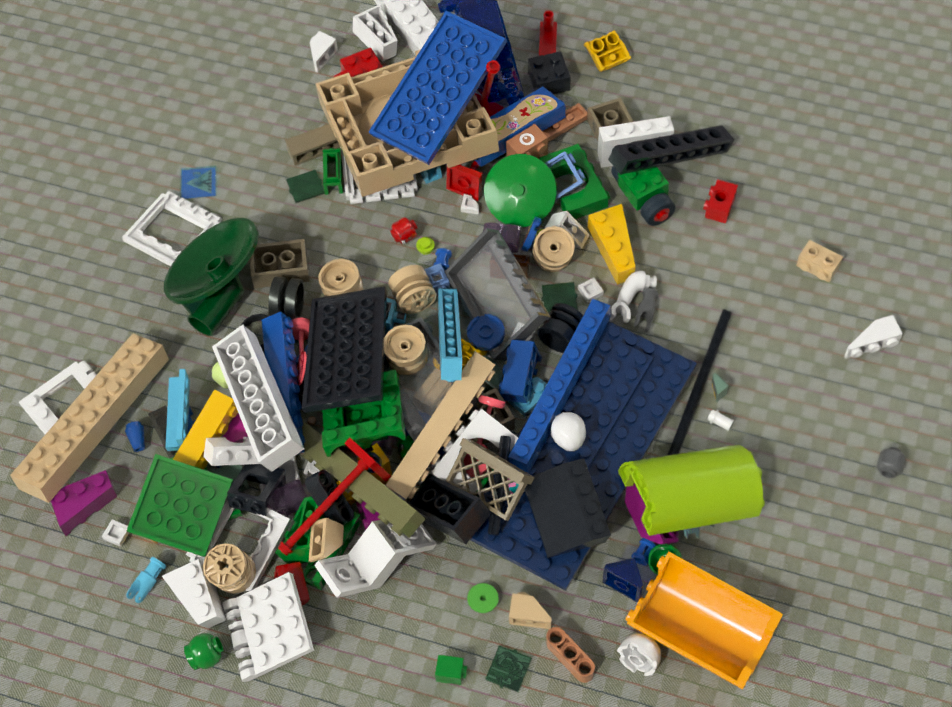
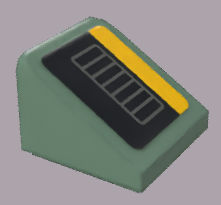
M714 373L711 384L715 400L718 402L727 395L728 384L717 373Z

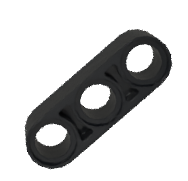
M321 470L305 480V486L318 507L338 486L331 474L326 470ZM343 493L323 514L325 518H329L342 525L354 519L353 509Z

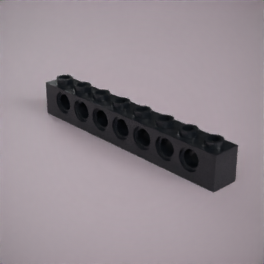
M723 125L616 145L612 149L608 160L621 175L727 153L735 139Z

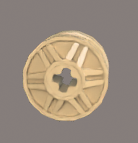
M420 265L403 267L396 271L388 281L391 292L396 297V302L403 313L415 314L430 307L436 300L437 294L429 282L425 269Z
M224 543L215 546L208 552L203 563V571L207 580L226 593L236 594L243 592L250 587L255 579L256 567L253 559L233 544Z

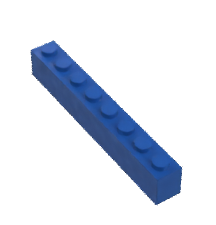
M278 312L262 319L264 353L304 446L303 420L300 411L302 405L299 400L300 387L297 381L298 370L295 362L297 356L294 351L295 339L292 332L293 322L290 317H287L282 312Z

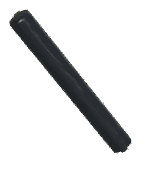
M510 436L500 437L498 456L509 461L511 445ZM501 473L495 474V485L502 483ZM504 486L496 489L498 499L504 497ZM503 501L499 503L501 512L503 508ZM493 512L490 514L488 534L498 536L501 517Z

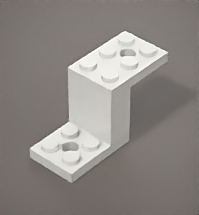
M381 520L372 521L348 554L318 560L315 567L336 598L381 588L406 555L433 550L437 545L422 524L408 538L405 534L399 536L391 529L393 525L390 522L386 525Z

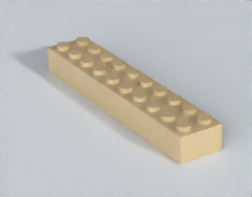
M132 334L12 472L10 476L18 489L49 503L169 360L163 345Z

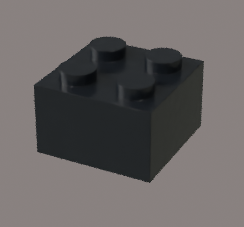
M561 51L528 58V74L534 91L541 87L551 91L553 94L570 91L571 77Z

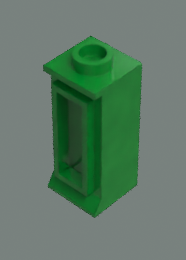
M340 148L323 149V186L325 195H329L328 186L337 185L339 194H343ZM328 162H336V177H328Z

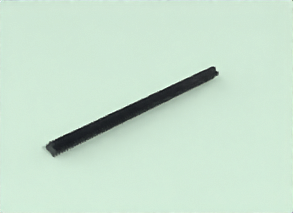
M723 309L668 455L679 454V451H681L680 449L684 443L683 441L691 424L690 422H692V416L695 414L696 406H698L697 404L710 374L711 366H713L714 358H716V352L719 350L718 348L724 337L725 329H727V323H729L732 312Z

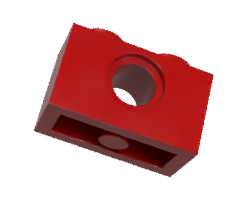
M717 179L715 186L711 185L708 195L711 196L710 200L706 199L703 210H706L705 218L726 224L736 198L738 185Z

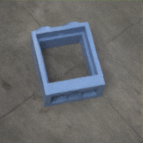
M566 151L545 163L551 168L565 159L578 181L559 192L556 201L585 184L583 179L586 177L581 169H576L574 165L576 160L571 153L568 154Z

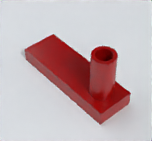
M550 10L544 12L543 22L540 21L539 56L556 52L557 22H554V13Z

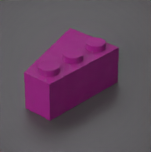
M106 470L62 487L51 500L59 527L65 536L70 534L71 530L78 524H83L92 513L98 512L115 499L117 494Z

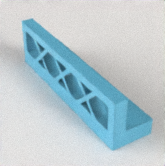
M179 369V377L169 378L165 447L167 451L179 450L188 435L190 379L186 369Z

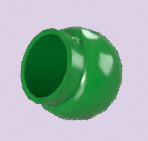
M201 633L194 636L190 643L184 646L185 657L194 670L214 667L219 663L221 652H223V645L220 639L209 633Z

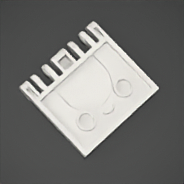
M288 572L237 598H231L222 603L227 620H233L240 616L242 619L228 626L230 632H233L230 634L233 648L238 650L235 652L236 657L244 658L250 654L252 659L238 664L239 669L242 670L240 672L242 682L251 681L314 651L292 573Z

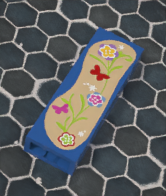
M541 87L492 115L490 119L497 130L499 151L474 159V161L482 167L506 153V141L533 124H536L543 131L566 118L564 102L555 97L551 91Z

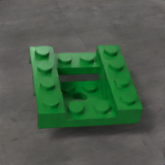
M396 370L384 372L383 400L322 410L324 429L322 432V445L327 457L331 456L334 449L345 445L344 443L349 438L362 449L370 448L372 442L389 439V436H396L402 440L406 439L400 379ZM344 410H345V412H346V424H347V426H345V421H344Z

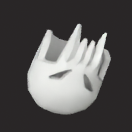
M564 412L555 416L551 425V436L555 443L566 451L579 449L586 438V427L583 419L572 412Z

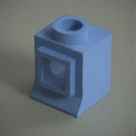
M441 263L425 269L429 282L432 284L437 295L438 289H450L449 280Z

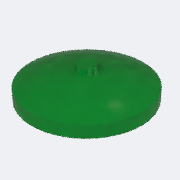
M514 154L498 161L489 171L484 185V197L488 209L500 222L512 227H529L535 216L543 220L553 209L557 198V183L551 169L542 160L527 154Z

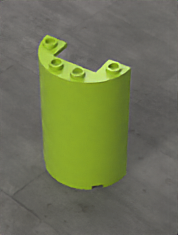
M730 445L623 463L618 470L625 487L633 486L635 483L646 505L641 520L649 536L758 517L762 507L765 505L761 481L762 471L760 467H757L751 451H748L741 445Z

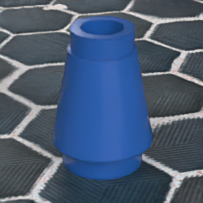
M139 421L128 423L125 433L133 451H143L145 449L144 426Z

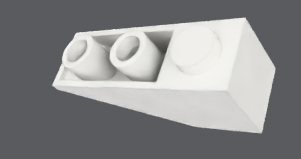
M891 315L877 319L847 347L845 359L850 357L857 358L864 353H874L881 348H892L899 344L902 332L894 316Z

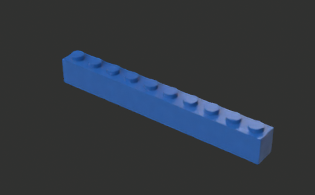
M595 299L591 300L508 457L510 463L528 474L551 433V425L555 416L559 415L563 410L610 319V305Z

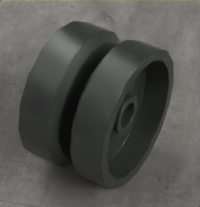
M275 276L269 291V315L282 312L287 317H290L291 320L299 318L304 302L303 280L292 278L288 282L285 277Z

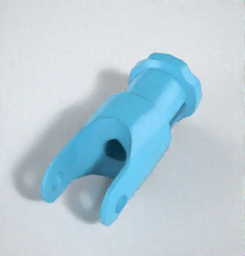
M154 557L150 558L151 562L144 571L140 572L127 591L126 597L128 599H132L135 596V602L141 603L157 582L156 578L162 569L165 570L166 565Z

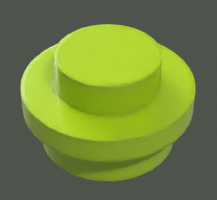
M422 237L416 243L417 250L423 255L430 254L435 247L434 241L429 237Z

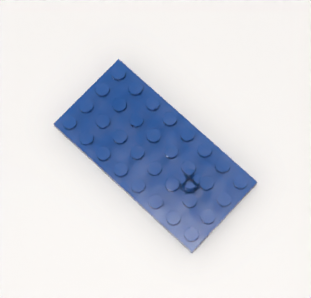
M445 11L369 130L370 135L430 165L488 73L486 70L487 63L497 59L507 40L470 21Z

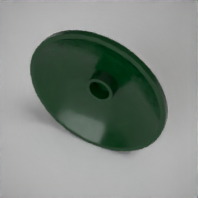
M233 218L223 221L200 234L177 256L166 274L164 280V293L166 297L175 304H182L190 313L187 317L190 325L206 336L214 334L244 294V288L238 273L253 255L259 239L256 225L247 218Z

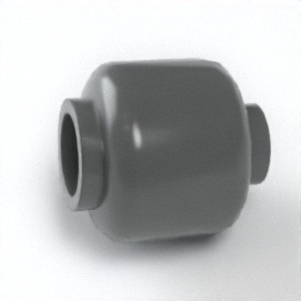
M890 447L889 449H884L879 454L877 469L882 476L895 478L903 473L906 457L898 448Z

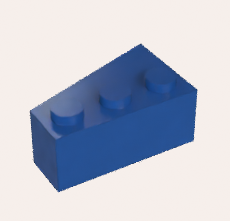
M511 340L510 347L508 346L506 352L507 363L503 366L504 377L503 382L499 384V393L505 401L527 403L533 387L531 382L532 376L537 375L538 369H535L537 362H541L542 356L533 341Z

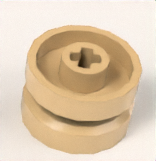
M556 226L547 227L539 232L535 238L532 250L533 260L538 267L544 271L558 272L568 266L575 248L574 240L570 233Z
M332 260L321 268L318 275L324 297L364 290L359 270L350 260Z
M412 325L396 326L388 331L384 337V353L388 366L392 370H396L400 375H411L424 368L428 361V349L424 334L418 328Z

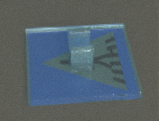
M216 166L181 169L180 199L216 196Z

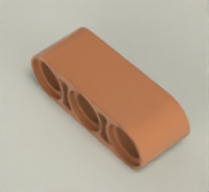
M559 627L549 629L546 635L548 649L578 681L583 683L591 681L595 671L593 661L564 630ZM557 636L561 638V641L554 643L550 639ZM571 651L576 656L568 658L565 656V653ZM587 667L590 669V672L584 674L579 669Z

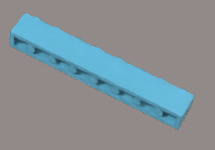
M438 289L441 380L454 382L462 378L457 289Z

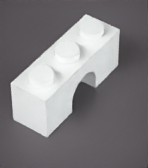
M225 437L206 438L204 458L211 466L260 464L249 437H244L243 443L230 442Z

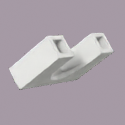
M670 116L599 127L597 154L601 168L613 166L608 159L616 145L674 134Z
M482 408L479 411L475 409L468 418L471 420L466 427L462 425L457 431L456 435L458 438L454 443L450 441L446 448L443 449L446 453L442 458H438L434 465L431 464L433 468L431 473L437 478L446 481L462 447L459 445L462 438L469 440L473 438L487 439L499 448L500 437L510 436L511 450L516 444L518 437ZM461 472L457 473L453 480L456 484L463 482ZM467 474V479H472V477ZM476 481L469 484L471 493L476 492L478 489Z

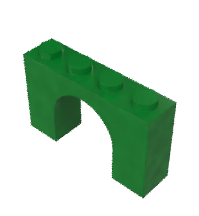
M579 144L539 157L540 160L546 163L564 151L568 154L571 153L576 160V163H574L576 169H581L586 177L583 179L587 184L584 189L561 198L562 212L568 211L576 220L608 208L609 192L607 189L604 190L601 178L596 176L593 164L588 162L587 154L584 149L580 148ZM565 159L550 168L555 178L568 174L574 175Z

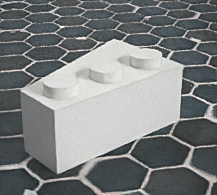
M381 4L353 16L352 32L368 48L371 47L375 55L382 62L396 56L397 38L392 27L387 22V17L382 11Z
M197 559L163 575V579L198 625L211 628L226 621L216 586L210 583L204 575V561Z

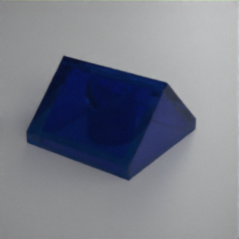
M631 558L605 565L602 583L638 603L642 595L643 583L636 559Z

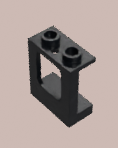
M245 464L227 492L229 507L267 516V503L276 488L283 489L286 485L285 469L277 468L274 471H270L262 464ZM245 480L266 485L259 496L238 492Z

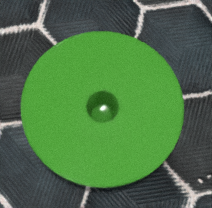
M486 583L473 586L467 596L469 606L478 613L492 611L497 606L499 599L496 589Z

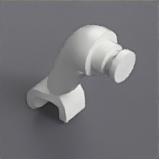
M645 271L632 273L625 280L616 303L610 308L609 322L614 320L616 313H619L623 316V323L627 324L631 319V312L628 306L637 292L643 291L644 288L650 287L655 289L657 277L654 275L650 277V275H646Z

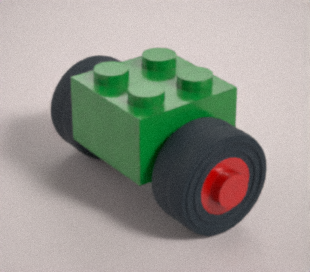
M614 166L612 167L611 173L618 182V186L635 210H640L647 224L650 226L660 225L673 215L676 207L668 196L669 183L657 167L621 175Z

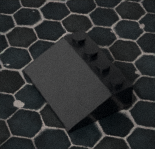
M584 458L561 464L533 476L535 478L531 485H526L525 492L547 558L606 543L611 533Z

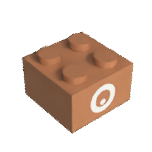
M533 124L506 141V156L527 154L539 159V157L548 155V137L536 124Z

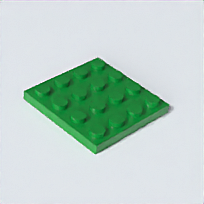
M155 454L126 531L205 558L233 479Z

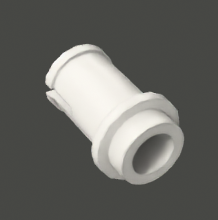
M712 410L707 419L710 421V424L714 423L729 431L734 422L733 419L719 413V410Z

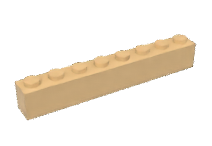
M476 351L462 370L461 380L454 382L385 485L404 501L408 497L410 499L413 498L418 490L415 486L419 480L423 482L429 473L426 469L430 463L433 465L440 457L438 451L441 447L446 448L452 439L449 437L452 430H458L463 422L460 418L464 413L468 415L472 409L473 404L471 402L473 398H479L485 389L482 387L485 380L490 381L495 374L493 370L495 364Z

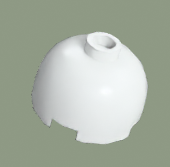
M635 633L627 636L617 649V652L621 655L619 658L620 662L634 673L636 670L645 672L644 676L652 675L661 661V650L657 642L645 634Z

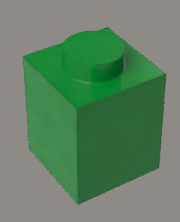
M438 655L435 671L436 682L461 685L462 678L466 679L468 666L464 665V658Z

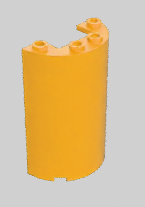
M668 551L665 557L661 556L656 567L659 568L658 575L655 580L651 579L647 585L646 590L648 593L645 598L641 597L635 610L631 609L625 619L627 625L743 690L771 641L783 614Z

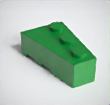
M312 496L303 499L293 518L295 522L291 530L286 531L284 535L286 538L284 543L318 508ZM322 515L318 520L324 519V515ZM311 527L291 548L293 551L291 554L289 553L286 556L277 548L275 553L286 564L309 562Z

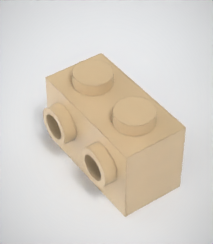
M809 240L800 253L796 266L830 283L841 265L843 256Z

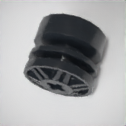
M555 303L550 309V318L540 325L537 335L550 349L564 353L583 314L568 304Z

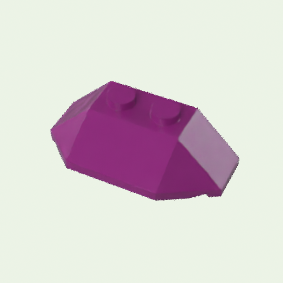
M635 483L633 486L626 487L625 504L640 536L661 545L677 543L679 541V531L648 535L641 520L646 505Z

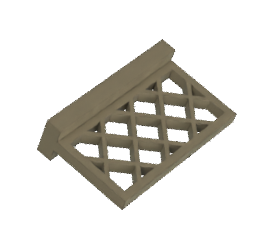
M462 438L459 444L462 446V449L445 482L476 497L479 495L490 511L509 521L526 485H531L535 477L475 441ZM466 454H469L472 464L465 466L464 458ZM486 464L487 473L480 475L478 465ZM473 468L475 477L468 480L466 470ZM461 472L463 482L456 484L453 480L456 474ZM501 473L503 482L495 485L493 475ZM488 477L490 487L483 489L481 479ZM476 481L478 491L471 493L469 484ZM513 482L519 484L516 492L510 494L508 484ZM504 486L506 496L498 499L496 489ZM491 491L493 501L487 503L485 502L484 493ZM507 500L508 508L503 513L500 510L499 503Z

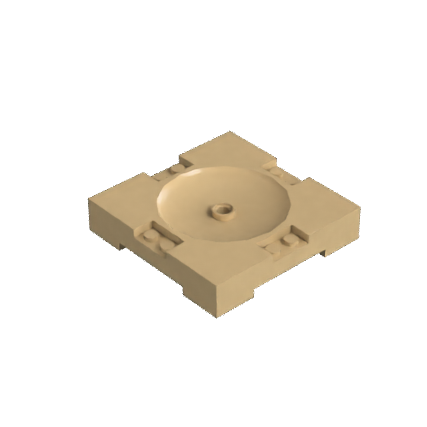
M420 50L415 51L416 56L418 55ZM416 57L354 77H350V74L346 73L315 83L320 105L335 138H337L347 165L362 197L414 180L413 174L443 164L450 168L498 152L497 130L485 108L481 107L475 94L432 162L428 165L369 133L372 125Z

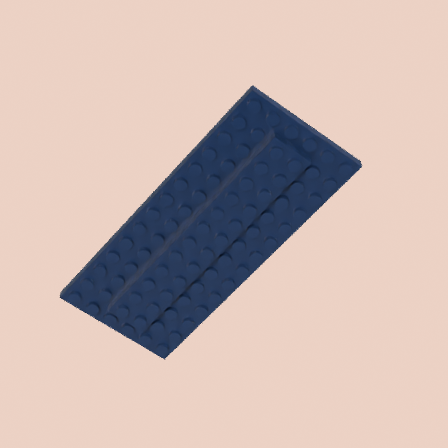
M608 321L561 413H575L583 419L586 427V438L582 446L575 451H566L555 443L550 433L529 474L534 476L561 464L584 458L607 521L626 489L618 473L620 466L625 462L642 460L695 370L697 363ZM527 421L525 422V424L523 425L522 429H521L520 432L518 433V435H517L518 438H519V436H520V434H521L523 428L525 427ZM488 482L485 488L490 487V482ZM491 491L484 493L485 502L492 501ZM525 491L522 493L509 521L501 518L498 536L488 534L489 515L470 539L474 543L565 591L591 547L547 558ZM507 500L503 501V513L508 508Z

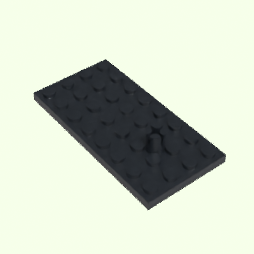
M385 286L312 299L302 401L304 413L383 400L384 337L387 290Z

